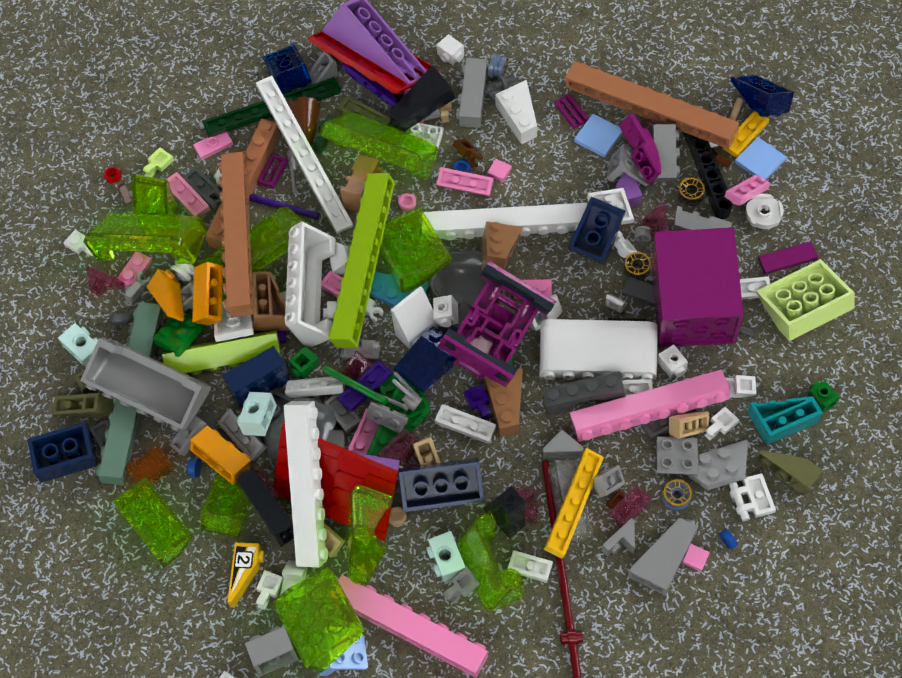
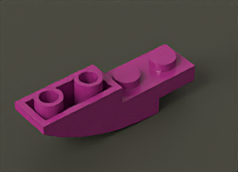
M629 114L619 124V127L633 150L631 157L646 183L651 184L661 174L659 153L648 128H642L635 114Z

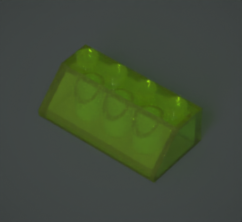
M146 477L112 501L118 512L162 568L179 557L193 537Z

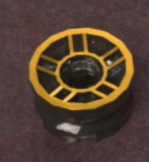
M684 179L680 183L678 191L680 202L687 206L698 205L703 200L705 186L699 179Z
M641 252L629 254L624 263L625 275L628 278L632 277L640 281L648 277L651 268L649 257Z

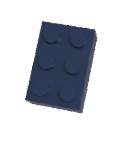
M274 346L223 374L227 388L239 408L243 407L249 392L270 393L272 389L283 387L290 380L286 365Z
M85 422L27 439L34 475L40 483L98 465L92 435Z

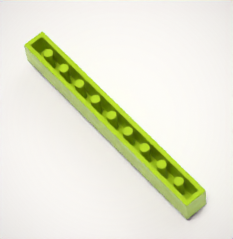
M369 173L364 182V192L360 199L359 213L356 216L357 222L353 230L352 243L349 246V256L345 263V273L341 280V290L337 297V307L333 314L332 328L329 331V340L336 348H358L395 185L389 173Z

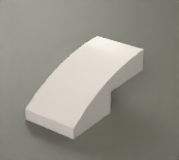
M736 375L735 378H726L730 389V398L756 396L755 376Z

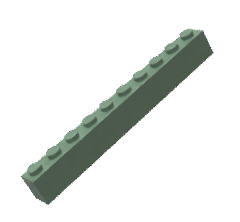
M138 302V307L133 312L134 324L129 329L130 341L126 342V346L151 358H154L156 349L153 337L160 330L163 317V309L159 304ZM114 397L113 404L115 405L109 414L110 426L105 431L106 444L101 448L102 461L101 464L97 465L96 475L101 483L125 486L141 414L136 411V407H126L119 403V399Z

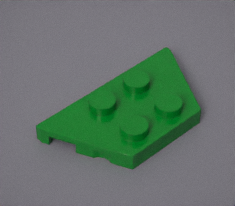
M193 314L185 315L183 322L170 318L153 337L154 344L163 347L168 352L172 350L175 356L180 357L207 325L193 323Z
M392 375L379 387L382 395L389 398L392 397L396 388L392 379L399 381L395 375ZM420 383L416 393L420 395L419 397L422 398V401L414 411L408 409L406 417L409 418L408 422L404 425L402 433H398L401 442L431 413Z

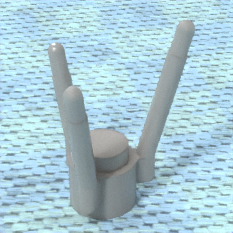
M289 149L287 157L289 160L293 193H296L294 170H296V166H299L291 149Z
M394 372V375L403 386L395 379H392V382L406 394L402 399L405 403L403 404L386 397L388 402L401 407L406 412L408 409L414 411L422 401V398L397 372Z

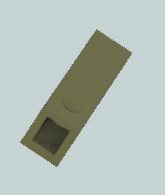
M760 450L757 456V460L763 468H770L780 480H787L797 492H803L806 495L823 472L820 467L807 458Z

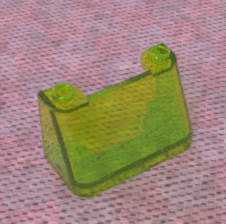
M361 485L354 487L350 494L345 544L348 576L352 582L366 587L385 553L386 546L382 545L380 547L377 544V536L374 535V531L386 509H389L393 496Z
M491 510L479 515L459 539L457 547L465 567L471 569L480 582V585L475 590L482 606L487 611H496L524 599V583L520 574L515 569L500 571L490 550V540L493 536H496L494 531L496 521Z

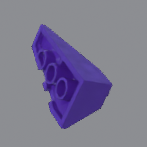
M344 63L341 65L352 79L392 108L398 103L393 93L378 82L371 81L351 66H347Z

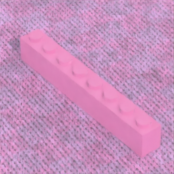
M718 370L570 412V418L577 441H587L637 425L647 424L650 421L665 419L669 416L724 402L730 399V389L722 370Z
M341 575L329 595L332 602L477 678L488 657V651L484 645L468 641V638L459 632L454 634L449 631L446 625L442 623L435 624L430 621V617L423 613L419 615L414 613L410 606L395 603V600L387 594L382 596L376 593L377 590L370 585L363 586L359 584V581L353 576L349 575L346 577Z

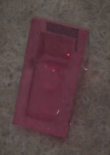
M660 203L643 219L642 226L654 228V234L660 230H666L665 203Z
M89 266L86 268L90 291L101 297L106 288L113 290L116 287L122 290L125 283L116 277Z
M404 428L378 453V457L400 460V462L404 461L407 464L413 454L412 444L420 441V439Z
M513 487L525 500V519L532 526L538 521V510L532 503H528L538 497V491L535 489Z

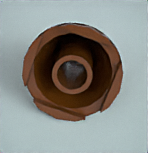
M298 97V101L293 102L292 99H289L286 102L311 146L314 140L320 102L317 103L316 99L310 97Z

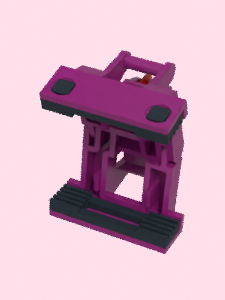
M488 261L480 274V277L487 280L458 331L455 332L449 328L437 347L456 358L453 363L455 366L458 364L478 376L480 381L484 376H487L506 387L518 370L508 363L538 311L547 316L557 301ZM504 289L523 302L519 305L500 292ZM498 300L506 306L510 307L511 309L515 310L516 315L514 316V313L497 304L495 301Z

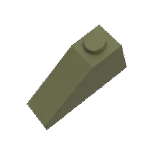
M100 393L55 396L52 415L109 418L110 411L113 410V399L107 398Z

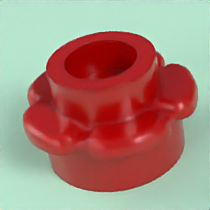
M109 167L105 171L104 179L109 184H114V182L121 180L122 173L116 167Z

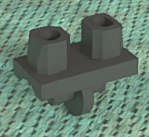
M513 73L505 77L500 75L497 81L486 85L485 90L493 102H495V94L518 84V81Z

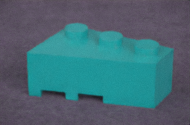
M813 396L792 398L787 401L778 402L772 400L768 403L758 404L757 402H752L747 411L766 445L819 423L823 414Z

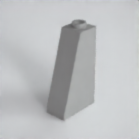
M679 518L630 568L628 577L666 596L697 533L698 526L689 519Z

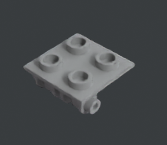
M657 436V473L698 475L697 438L677 439L675 437Z

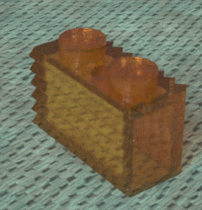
M159 446L149 449L145 456L139 460L132 461L126 468L127 473L141 492H144L175 470Z

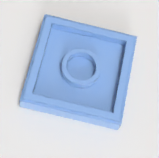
M592 114L574 138V142L605 158L623 132L619 126Z
M757 137L735 159V163L751 175H757L767 180L784 163L787 156Z

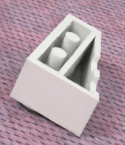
M527 80L495 94L496 107L519 142L523 144L536 138L537 123Z

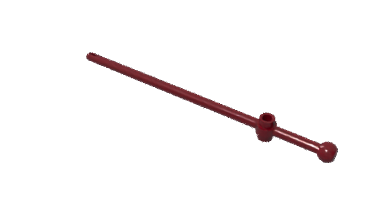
M544 460L542 469L552 530L557 518V509L550 463ZM555 556L566 632H560L561 645L569 647L573 678H582L577 644L583 643L582 631L574 629L564 557L561 559Z

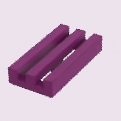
M567 94L565 98L561 97L560 101H554L555 107L573 129L588 121V116L570 94ZM561 104H563L567 108V110L571 113V115L575 118V120L578 123L574 122V120L570 117V115L566 112V110L562 107Z
M272 153L257 180V184L274 190L288 164V158ZM277 159V162L270 171V175L268 176L267 180L264 181V178L267 175L271 165L273 164L274 160Z

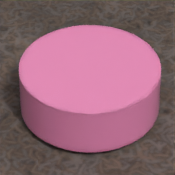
M410 193L402 194L398 199L399 208L403 211L413 210L416 207L415 196Z

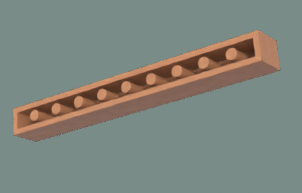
M574 61L565 76L566 88L661 124H675L676 129L727 149H730L739 131V122L732 118H726L716 112L704 110L700 106L688 104L665 93L653 91L649 87L637 85L633 81L621 79L619 76L605 73L601 69H594L585 63Z
M242 151L221 154V162L218 163L219 171L222 173V177H219L220 187L222 188L220 200L221 203L223 202V206H220V212L224 220L221 221V230L224 232L221 242L223 248H225V252H222V260L225 263L222 272L224 279H226V283H223V290L227 299H224L225 311H229L231 318L254 315L247 163Z

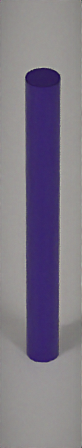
M251 194L250 201L315 220H318L320 213L259 195Z

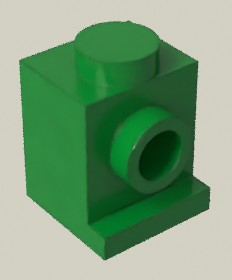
M306 346L289 360L291 367L289 370L296 378L300 376L302 379H305L311 372L321 366L319 358Z
M819 381L814 382L809 387L810 390L807 397H814L823 413L837 405L841 397L834 392L826 381L821 383Z

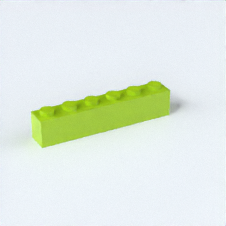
M272 330L228 341H213L192 345L180 357L175 356L172 350L169 352L165 350L162 353L164 364L183 373L191 372V375L202 373V370L205 369L216 371L220 370L221 366L229 365L230 368L237 367L240 363L250 360L272 346L281 355V347L277 330Z

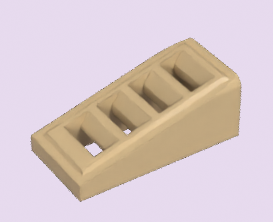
M708 411L669 417V435L677 439L706 432L709 428Z

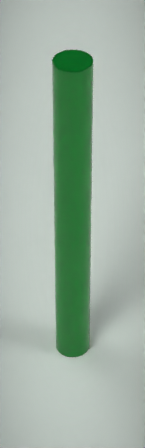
M327 365L324 366L323 372L384 406L388 403L386 397Z

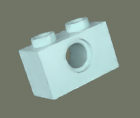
M74 323L58 339L62 346L86 368L98 340L96 338L92 339L85 327L82 326L80 328Z
M249 392L247 399L244 401L242 412L237 419V424L243 435H266L277 406L271 393Z
M451 531L428 539L429 547H426L429 558H434L436 565L433 567L436 576H441L443 582L453 579L466 568ZM448 554L450 559L443 561L440 557Z

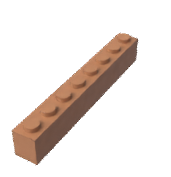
M262 118L244 154L247 163L248 202L257 186V180L281 135L276 122ZM219 206L205 237L209 247L225 251L221 242V237L224 236V232L221 230V221L224 220Z

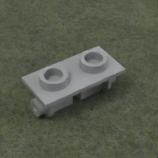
M362 340V345L358 344V348H342L340 357L379 359L380 342H376V340Z
M371 402L365 418L401 434L404 425L407 424L409 419L406 417V414H401L395 410L391 412L389 407L378 402Z

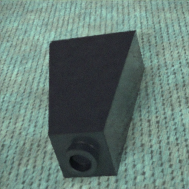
M434 66L430 67L389 111L392 118L390 120L392 126L395 129L398 128L402 133L455 99L451 86Z
M253 468L241 472L238 478H236L238 485L280 547L284 546L294 539L292 522Z
M512 486L483 508L509 539L525 527V500Z

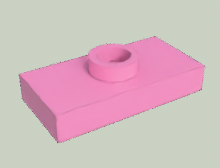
M227 132L213 137H207L193 144L200 159L204 160L232 146L233 142Z

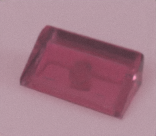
M636 486L609 514L621 528L631 518L635 520L650 505L652 499Z

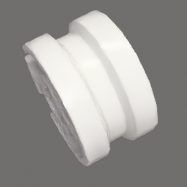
M178 258L175 261V266L172 265L169 271L176 275L177 281H182L184 285L189 284L194 278V266L185 259Z

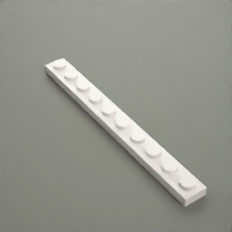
M273 76L256 82V87L335 233L338 234L352 228L353 223Z

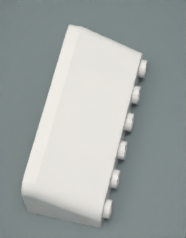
M300 222L289 230L285 324L303 345L312 348L329 340V331L333 324V321L329 319L320 322L322 261L335 255V238L304 222Z
M543 320L540 328L539 377H543L546 380H552L555 377L563 378L564 380H573L574 378H582L584 380L620 371L622 380H656L658 325L650 321Z

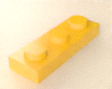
M754 110L739 127L738 134L730 149L724 147L722 149L737 158L769 124L770 119Z

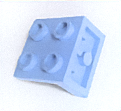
M326 627L315 635L320 676H328L335 670H365L368 668L363 628Z

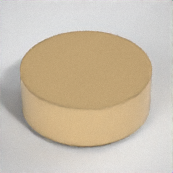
M394 506L391 508L389 524L393 527L402 526L407 520V514L403 511L402 507Z

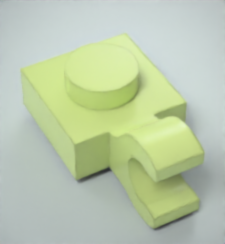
M162 148L157 149L148 158L149 164L143 168V171L146 172L144 176L151 179L157 170L162 172L174 161L173 156Z

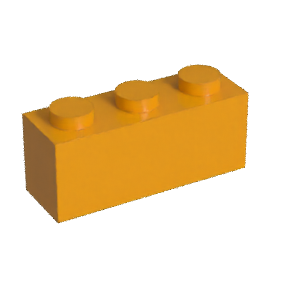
M206 262L194 267L193 323L209 326L222 321V265Z
M208 425L190 439V451L232 485L237 483L236 478H238L241 472L250 470L251 460L248 455L241 453L232 442L226 441L217 430L211 429Z

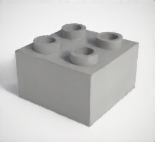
M285 626L272 628L269 630V633L263 636H253L249 639V642L245 643L252 664L259 677L299 660Z

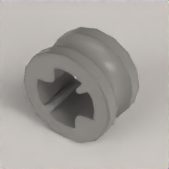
M639 226L635 229L636 241L648 242L651 240L650 227Z

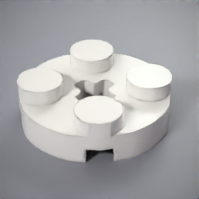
M759 194L748 201L745 209L746 218L753 227L760 229L773 228L779 225L784 212L782 203L774 199V196L770 194ZM765 209L766 211H769V213L762 214L761 210Z

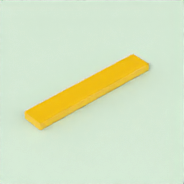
M588 448L584 450L544 547V550L561 559L566 554L594 484L593 478L597 476L604 458Z

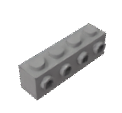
M466 58V64L462 65L464 79H460L462 94L458 95L460 108L456 110V119H459V126L481 128L488 71L487 59Z

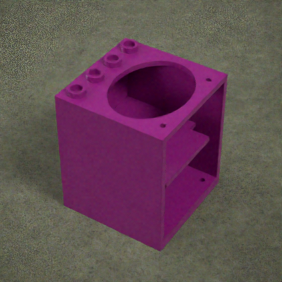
M734 227L681 231L660 230L655 232L651 267L659 347L735 344L744 313Z

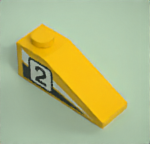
M235 542L227 601L230 607L235 608L259 571L260 563H264L265 552L261 549L259 543Z

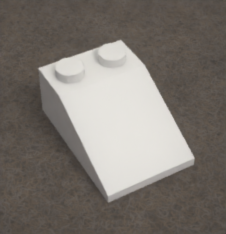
M421 286L391 309L395 336L409 350L413 347H419L423 343V339L428 335H434L438 330L439 325L434 320V310Z

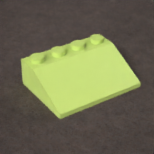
M821 259L756 291L778 330L789 341L854 309L855 292Z

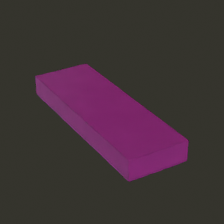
M812 242L758 256V261L764 274L818 260V254Z

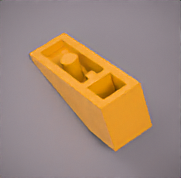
M157 269L146 287L168 317L183 322L184 311L180 283L175 278L176 275L173 272Z

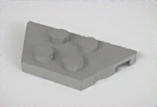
M748 440L698 454V475H688V477L698 482L707 491L746 479Z

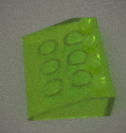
M421 208L386 221L379 254L402 294L421 286L452 261V257Z
M330 567L286 589L272 602L305 667L310 670L323 672L366 633Z

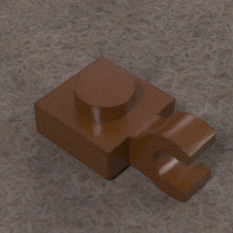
M466 139L454 141L452 146L457 150V153L463 157L467 156L470 166L478 167L475 158L481 160L483 156L477 153V149Z

